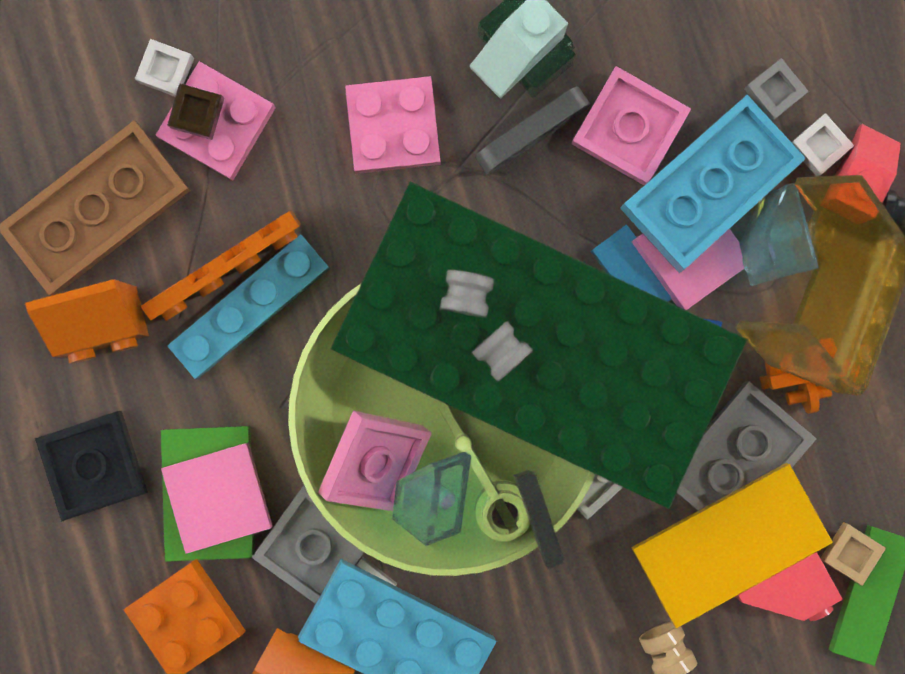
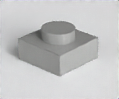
M782 58L744 88L771 121L809 92Z

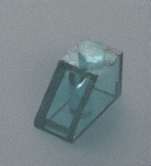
M796 183L770 191L759 201L739 245L743 256L742 262L747 272L750 286L819 268Z
M465 451L430 463L396 481L392 519L425 546L461 533L471 455Z

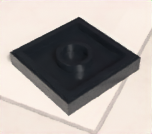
M116 411L35 438L61 522L148 493L122 411Z

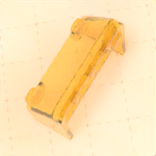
M862 175L799 177L794 185L814 210L810 221L805 227L804 238L806 244L818 260L793 324L739 321L736 329L744 338L748 339V343L769 366L836 393L859 396L866 391L905 285V236Z

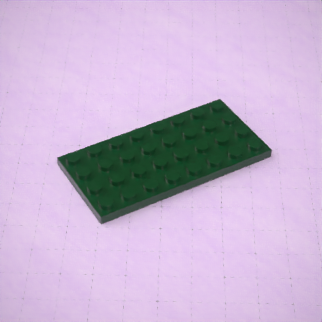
M410 181L330 349L669 509L748 339ZM448 270L468 272L494 279L492 290L487 292L485 297V303L488 306L486 317L465 315L440 308L442 298L448 295L449 284L446 281ZM508 322L514 329L513 336L520 343H527L532 351L497 382L491 375V367L487 362L478 360L472 352L502 325Z

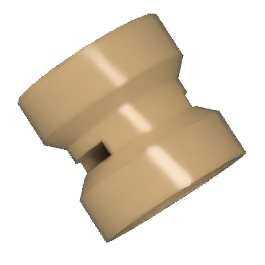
M667 622L646 631L639 637L645 653L651 654L654 661L652 664L654 674H687L697 666L698 663L692 650L684 645L683 639L685 634L681 626L675 628L672 622Z

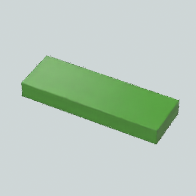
M867 525L865 535L886 549L863 586L850 579L829 650L833 653L875 666L905 571V537Z

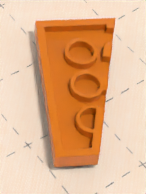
M291 209L141 305V308L150 321L159 315H162L165 321L171 319L188 307L183 301L197 291L202 298L225 284L221 276L235 268L241 274L261 261L257 254L271 244L277 251L298 236L294 230L301 223Z

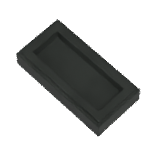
M526 470L514 474L544 564L547 569L564 564L563 561L565 559L535 473Z

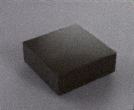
M179 83L167 126L174 130L213 140L225 98L220 94Z

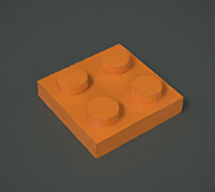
M197 559L123 609L167 674H186L246 632Z

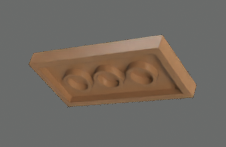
M133 120L0 223V233L47 294L52 296L59 294L191 190L140 124Z

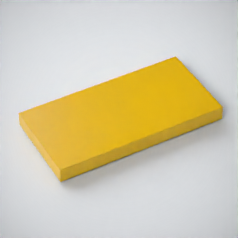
M785 463L631 548L675 628H678L833 542L791 465Z

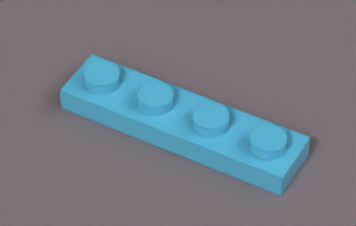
M300 234L167 346L194 379H199L330 268Z

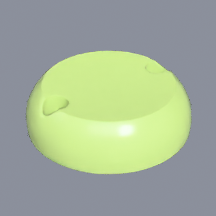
M358 285L339 300L314 329L302 351L293 377L289 399L290 440L299 475L310 498L323 517L341 536L354 546L383 563L406 571L441 576L481 573L507 565L529 554L538 545L514 474L526 470L535 473L555 533L569 520L581 504L594 480L595 474L331 350L330 348L360 287ZM353 411L423 425L432 432L397 512L329 502L318 493ZM505 502L512 503L517 508L515 520ZM494 506L505 525H499L492 519Z

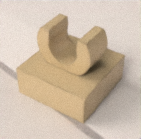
M843 522L832 539L833 543L828 545L820 559L863 586L886 548L851 525Z

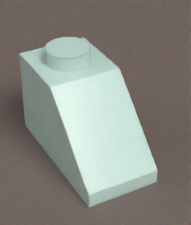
M526 0L502 23L470 64V68L501 99L564 38L568 22L546 0Z

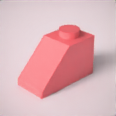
M861 124L851 141L854 147L845 154L822 202L858 220H863L878 213L897 174L901 145L900 142Z
M817 552L735 596L742 603L802 621L807 619L816 621L826 617L833 611L832 605L843 600Z

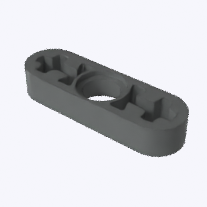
M579 86L573 87L488 144L476 154L475 159L486 175H490L576 118L591 104Z

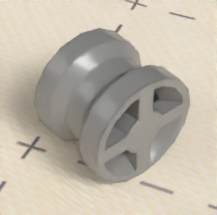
M448 270L446 281L449 284L448 295L442 298L440 308L465 315L486 317L488 306L485 303L486 293L492 290L494 279L468 272Z
M508 322L502 325L472 352L478 360L487 362L491 367V375L497 382L532 351L527 343H520L513 336L514 329Z

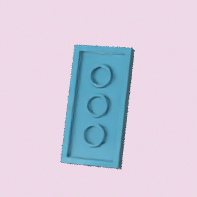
M746 95L626 201L620 209L678 273H681L806 158L758 105Z
M340 559L298 635L300 643L363 674H479L497 642L493 635L343 559Z

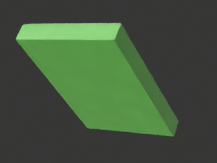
M250 426L161 430L162 468L244 443H249L251 450ZM162 474L165 562L191 561L195 559L252 558L255 554L254 534L185 554Z

